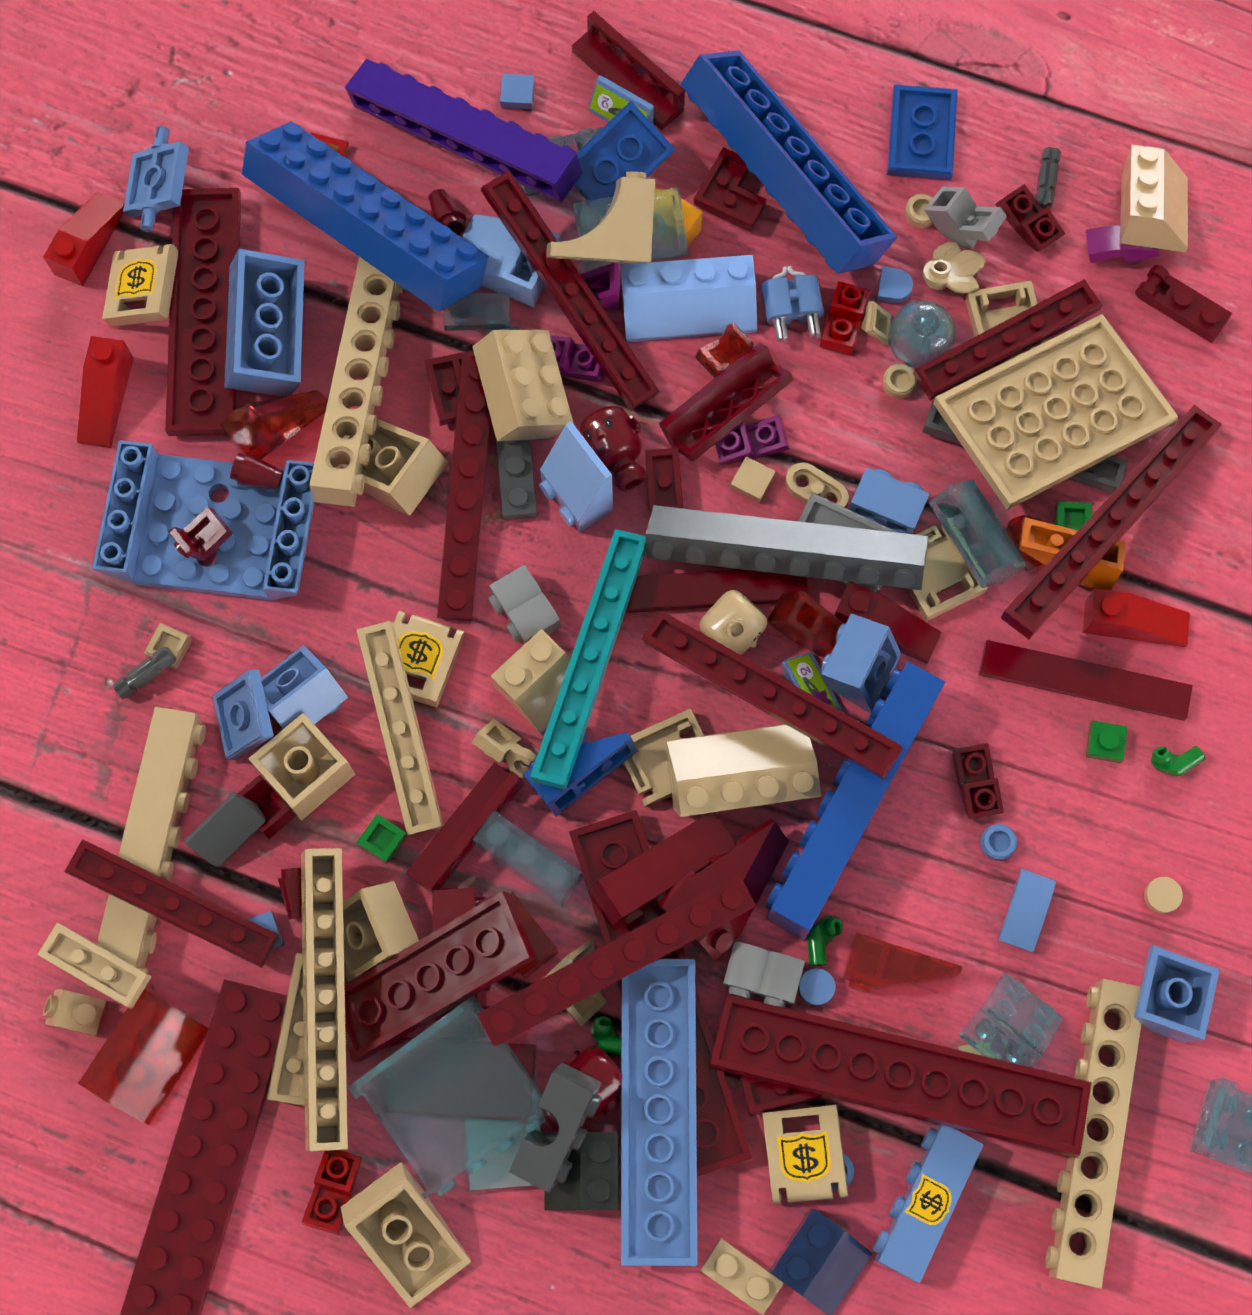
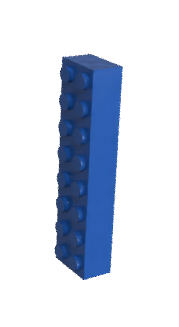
M740 50L700 54L680 85L688 93L689 99L704 112L708 122L717 128L727 140L728 146L743 159L747 169L763 183L767 193L783 207L787 217L802 230L806 240L822 254L826 264L836 271L837 274L875 265L898 237Z
M290 121L246 141L242 167L243 176L436 311L444 310L481 288L489 258L488 255L451 231L449 227L442 225L426 214L424 210L404 199L399 193L385 186L373 175L366 173L353 164L348 158L343 157L328 147L326 143L309 134L298 124Z
M908 661L902 671L895 668L881 695L887 698L886 701L878 699L865 725L902 745V752L884 780L845 759L832 784L837 787L836 792L830 789L827 791L816 813V816L821 818L820 821L816 823L811 820L799 843V846L804 848L801 854L794 851L782 874V877L787 879L784 886L777 883L767 900L765 908L769 909L770 912L766 920L802 940L806 938L943 688L944 680Z

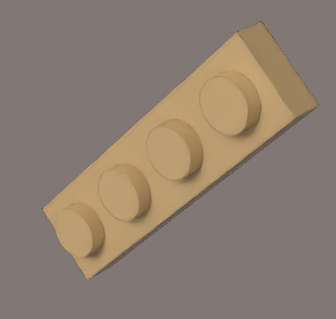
M296 953L267 1100L305 1106L303 959L301 953Z

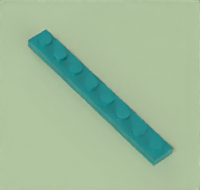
M617 529L613 533L530 775L532 782L562 790L567 788L646 553V536Z

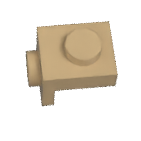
M55 989L54 994L48 996L44 1006L43 1016L47 1017L45 1025L96 1036L106 1000L67 990Z

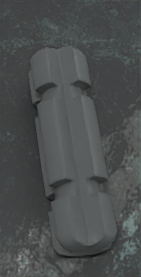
M1046 147L1042 153V165L1037 185L1038 192L1035 200L1044 209L1046 207L1050 209L1054 203V190L1056 189L1059 169L1058 162H1060L1061 156L1058 148Z
M161 647L153 653V657H148L128 672L125 678L122 677L113 685L114 690L122 699L129 698L137 692V688H142L162 673V669H167L176 662L175 655L168 647Z

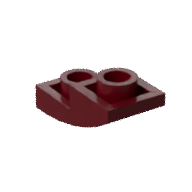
M1025 184L995 204L997 207L1002 208L1007 216L1006 220L1036 252L1041 251L1065 235V232L1049 208L1046 207L1042 210Z
M982 743L951 749L968 819L1004 813L998 778L994 777L989 744Z

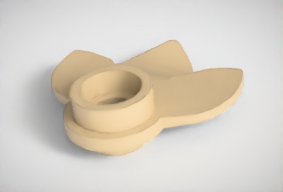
M957 242L944 243L934 250L932 260L925 264L923 278L926 284L935 290H943L948 287L956 293L973 292L979 288L973 275L983 268L986 259L976 251H961Z

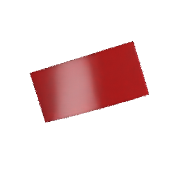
M838 281L819 347L852 355L870 289Z
M341 1150L324 1151L314 1179L315 1186L302 1220L303 1225L339 1235L343 1224L340 1207L351 1199L362 1160L361 1156Z

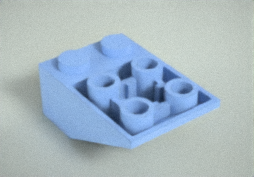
M474 214L461 238L472 243L476 248L489 256L481 285L534 308L545 287L544 283L499 218ZM552 232L557 241L561 242V235Z

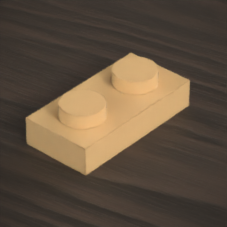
M721 1238L700 1269L701 1272L761 1315H764L783 1285L782 1281Z

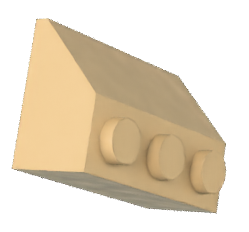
M1131 145L1121 179L1120 243L1186 252L1188 248V177L1165 149Z

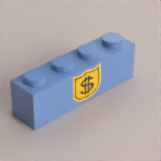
M938 1124L936 1129L932 1127L928 1129L921 1144V1147L925 1149L920 1163L916 1161L912 1163L906 1175L905 1181L909 1183L908 1189L904 1197L900 1195L896 1197L890 1209L889 1216L893 1217V1221L887 1232L883 1229L880 1231L872 1250L877 1252L874 1261L913 1282H921L984 1144L952 1127Z

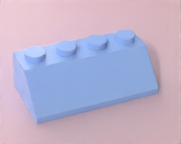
M753 255L621 265V290L626 342L757 332L756 281Z

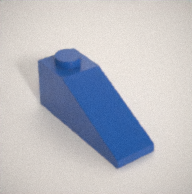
M627 732L581 744L566 790L532 782L530 775L535 761L523 775L531 788L556 817L637 753L638 750Z

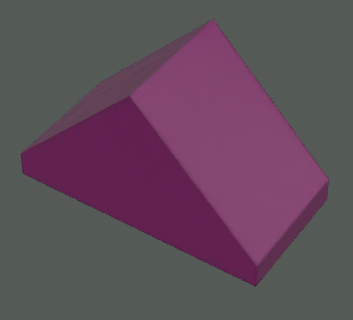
M613 262L581 274L605 311H620L619 263Z

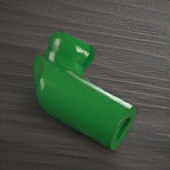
M1197 746L1190 748L1180 756L1173 754L1169 750L1167 751V747H1158L1152 753L1151 763L1160 772L1181 776L1203 762L1205 756Z
M825 916L809 931L807 935L809 966L827 965L826 945L843 931V923L838 917Z
M604 1016L596 1018L591 1027L593 1040L607 1055L622 1057V1038L619 1037L613 1028L612 1021Z

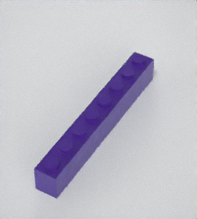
M366 58L345 86L355 108L497 174L502 175L510 170L519 184L560 203L563 202L583 173L578 155L572 148L552 143L540 133H530L513 121L506 122L499 119L489 110H479L460 97L455 99L446 95L436 86H426L409 74L402 75L393 71L385 63L378 64Z

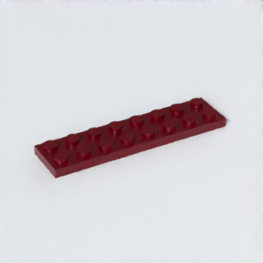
M239 188L182 189L180 206L173 208L172 244L178 250V259L169 314L165 431L168 436L235 434L236 389L224 388L229 271L230 264L238 249H240L241 192Z

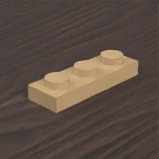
M56 923L37 954L133 1009L152 977L59 923Z

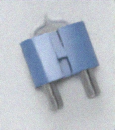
M785 266L782 273L762 283L767 323L775 326L778 342H782V339L783 342L788 340L786 324H791V320L797 319L799 323L807 322L810 338L821 336L818 319L824 316L819 280L816 275H806L803 272L794 271L792 266ZM787 272L795 276L794 280L787 281V277H785Z

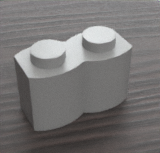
M525 565L489 585L492 596L488 600L498 616L504 613L510 621L506 628L515 643L522 641L523 644L527 643L541 629L549 635L562 627L558 615Z
M735 941L723 986L729 988V995L750 999V995L764 998V1003L783 1008L786 1005L793 1006L805 961Z

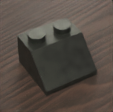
M587 1132L578 1151L572 1149L568 1161L573 1163V1166L564 1184L557 1182L550 1193L544 1191V1210H619L618 1132Z

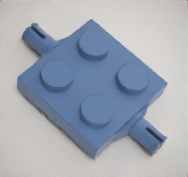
M164 126L156 127L155 140L152 146L132 155L123 212L131 217L142 215L139 228L145 232L154 231L155 216L159 211L180 206L189 147L181 141L167 144L170 129Z

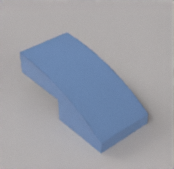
M1021 868L1009 900L1008 911L998 935L999 941L1034 952L1050 905L1056 880Z

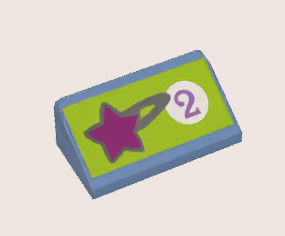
M599 75L589 103V111L609 122L632 101L653 124L654 106Z
M812 652L782 661L780 668L788 682L843 712L833 691L827 686L822 677L821 669Z

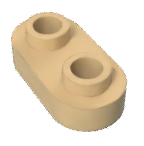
M797 463L788 470L785 480L786 489L796 499L807 504L811 493H814L823 498L832 497L836 500V504L846 508L849 499L848 491L837 480L809 463ZM803 479L807 481L808 485L800 487L796 481Z

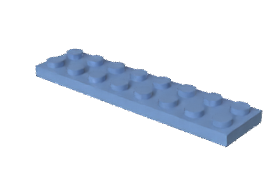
M658 959L622 979L621 1266H697L695 959Z

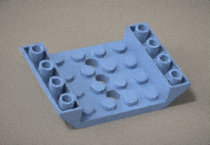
M119 440L92 569L139 586L264 601L296 596L299 593L315 503L309 487L314 463L286 460L285 469L278 468L283 470L284 474L279 489L275 490L272 488L237 485V481L230 479L233 466L231 462L158 454L153 444ZM227 489L229 495L225 501L220 503L212 501V494L216 490ZM208 506L217 512L233 534L214 551L217 554L216 561L212 565L205 567L199 564V559L193 557L186 558L180 554L174 546L176 540L169 531L173 527L184 529Z

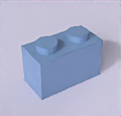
M866 467L850 503L849 510L898 533L913 534L930 493L925 492L916 483H903L892 478L890 473L882 469L872 470Z

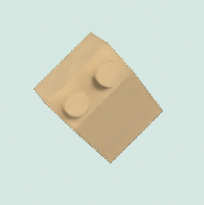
M377 419L375 434L369 435L368 444L371 446L369 464H363L361 473L365 477L363 491L386 506L410 516L444 470L448 461L429 439ZM346 435L343 439H350L354 435ZM342 464L337 466L336 469H343L348 465Z
M402 1162L340 1207L346 1229L410 1308L471 1263L470 1257L425 1191Z

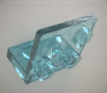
M1004 973L983 1006L962 1028L958 1036L983 1056L1032 1068L1042 1057L1063 1018L1050 1005L1044 1003L1027 990L1021 982Z
M1228 1079L1210 1080L1190 1151L1252 1174V1094L1236 1089L1237 1083Z

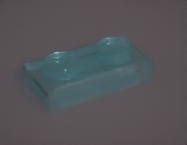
M509 293L469 294L443 310L444 330L461 331L510 328Z

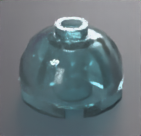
M919 300L908 303L898 311L890 325L888 342L896 358L898 355L900 359L906 361L905 365L917 368L953 348L956 327L951 314L943 306L933 301Z

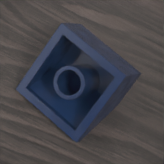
M810 1208L768 1272L825 1314L833 1315L873 1253L819 1211Z

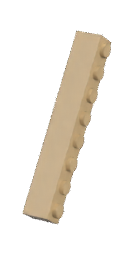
M155 706L118 857L170 881L174 868L173 862H170L173 848H178L181 841L182 829L179 827L181 814H185L189 807L190 794L187 793L190 779L193 780L197 773L198 760L195 759L198 745L201 746L204 742L206 726L203 725L202 719L196 713ZM109 894L97 945L149 974V970L145 966L148 953H153L157 942V933L154 932L157 917Z

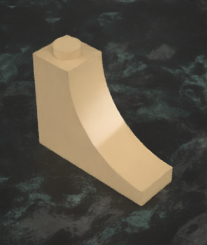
M626 172V177H621L616 181L612 203L606 215L597 226L579 238L548 243L546 258L635 264L650 263L655 179H646V173Z

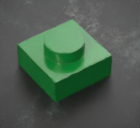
M1058 501L1055 505V525L1079 530L1092 516V503Z
M1092 721L1089 724L1086 757L1121 763L1124 760L1127 726Z
M376 814L356 843L388 864L407 837V833L379 814Z

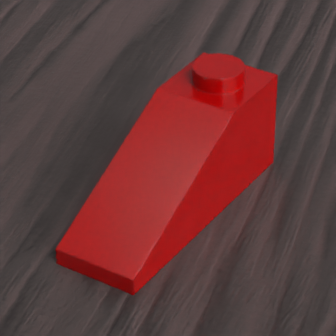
M97 191L58 229L43 256L55 276L84 286L124 213L123 201Z
M91 336L83 365L77 442L79 444L111 448L134 358L123 340Z
M1094 588L1085 600L1083 633L1186 647L1188 645L1190 613L1131 593Z

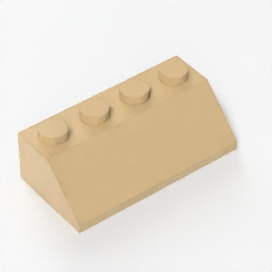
M786 724L666 741L673 807L680 817L821 797L817 759L811 740Z

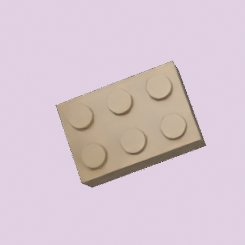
M493 330L472 346L497 441L552 439L562 432L566 424L571 421L573 423L549 330Z

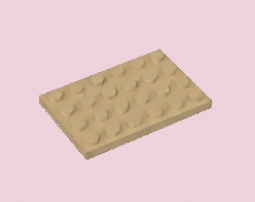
M1103 314L936 396L933 402L1007 510L1175 424L1178 419V415Z

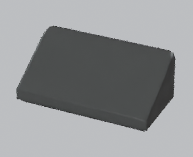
M233 792L184 841L210 864L219 867L266 820L257 803Z

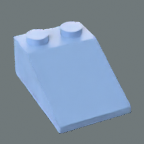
M571 421L563 428L540 469L542 482L539 486L550 501L555 499L560 505L559 513L569 527L574 524L581 533L613 511L612 474Z

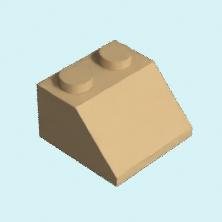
M541 629L491 675L493 687L542 734L548 726L570 658Z
M304 713L248 758L301 821L356 775L348 761Z
M394 881L362 888L343 902L344 973L348 983L419 941Z

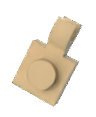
M495 719L491 720L477 732L472 741L475 746L497 762L501 763L506 759L510 771L516 773L520 778H523V774L529 769L521 761L529 766L537 757L531 750L519 745L522 738Z

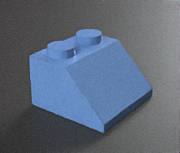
M850 614L847 623H843L837 632V643L832 653L827 654L823 660L821 675L830 689L864 711L871 713L878 699L881 698L902 654L889 626Z
M305 645L301 646L261 678L268 712L282 729L287 727L302 713L313 724H316L327 714L337 711L342 702L348 698L327 668Z
M1154 945L1150 946L1134 1017L1151 1032L1182 1043L1205 1040L1220 969Z

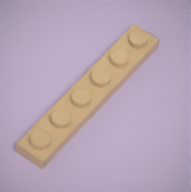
M393 621L357 629L407 835L442 827L444 824Z

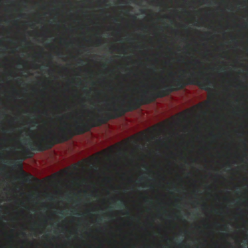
M1194 405L1004 610L1001 619L1029 640L1217 433L1222 424Z

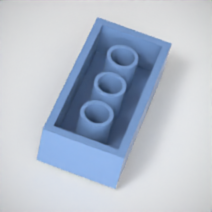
M238 249L230 264L224 388L290 398L301 382L304 260Z

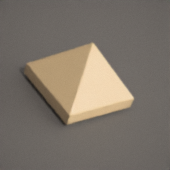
M874 301L868 302L860 328L882 345H887L891 314Z

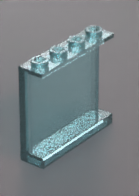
M474 996L460 1004L347 1087L355 1099L363 1095L427 1188L421 1194L424 1199L436 1192L438 1197L444 1195L457 1184L454 1179L463 1171L470 1176L487 1163L483 1157L495 1150L498 1155L516 1142L513 1137L523 1128L527 1133H530L546 1121L543 1114L547 1110L538 1106L543 1095L507 1042L493 1047L477 1016V1013L483 1011V1008Z

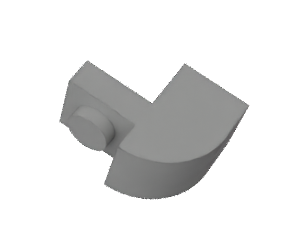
M942 186L924 209L934 226L952 242H957L962 247L970 249L973 248L978 240L989 241L1007 218L1001 207L977 206L965 187Z

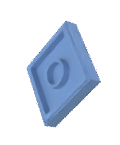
M247 670L213 694L212 697L227 760L240 759L274 736L259 670Z

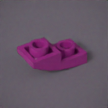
M1120 225L1086 230L1088 255L1091 263L1123 255L1126 264L1159 256L1158 248L1121 244Z
M550 336L560 375L602 382L604 372L586 345L576 344L571 337Z
M779 415L750 425L741 422L715 444L721 465L743 462L746 456L751 459H757L790 449L783 421Z

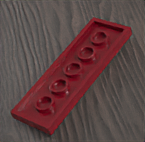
M501 891L344 985L346 1047L352 1062L363 1061L537 959L509 892Z

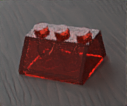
M144 989L133 1009L128 1008L78 1084L108 1104L150 1125L206 1039L209 1028L155 993Z

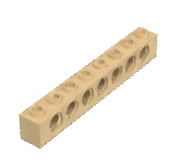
M361 257L358 260L309 484L314 502L355 507L357 494L362 495L364 490L365 477L364 474H361L363 464L368 465L370 460L371 446L368 444L369 435H374L376 431L377 416L374 415L375 406H380L382 402L383 388L380 386L381 377H386L388 373L389 360L386 357L387 348L392 349L394 344V329L391 328L393 320L398 321L400 301H397L398 294L404 293L405 288ZM365 349H371L370 351H366V352H363V351H362V350H365ZM360 377H365V379L363 380H355ZM352 406H360L357 409H349ZM346 435H354L350 439H342ZM339 465H348L343 469H336V467Z
M342 848L304 849L301 854L305 1151L348 1149Z
M1101 979L1095 982V986H1090L1087 994L1086 1007L1091 1008L1089 1023L1085 1022L1083 1024L1080 1039L1081 1044L1085 1045L1083 1059H1078L1075 1069V1078L1092 1082L1082 1148L1078 1159L1067 1157L1066 1170H1061L1059 1173L1057 1191L1062 1193L1060 1208L1055 1207L1051 1220V1229L1056 1231L1054 1246L1049 1245L1045 1258V1268L1050 1269V1278L1102 1289L1142 1024L1134 1017L1141 987L1108 979ZM1106 1011H1111L1117 1015L1119 1019L1117 1030H1112L1106 1026L1104 1022ZM1101 1047L1108 1048L1113 1054L1114 1060L1110 1067L1103 1065L1099 1060L1098 1053ZM1096 1083L1102 1084L1107 1089L1108 1098L1104 1104L1097 1102L1093 1097L1092 1091ZM1091 1120L1097 1121L1102 1127V1136L1098 1141L1092 1140L1087 1133V1125ZM1086 1157L1091 1158L1097 1167L1096 1174L1091 1179L1084 1176L1081 1171V1163ZM1080 1195H1085L1091 1203L1090 1212L1084 1217L1078 1214L1075 1208V1201ZM1074 1233L1081 1234L1085 1240V1248L1078 1255L1074 1254L1069 1247L1070 1237Z

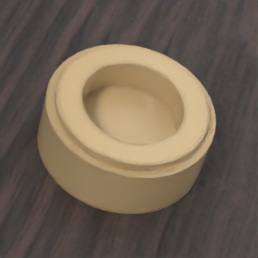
M917 194L909 199L905 209V218L911 226L923 229L933 224L924 211L933 197L927 194Z
M905 364L890 366L885 371L882 380L885 393L894 399H904L910 396L917 383V379L913 375L914 370Z
M1158 877L1152 880L1144 890L1146 905L1158 914H1167L1176 910L1183 899L1180 885L1169 877Z

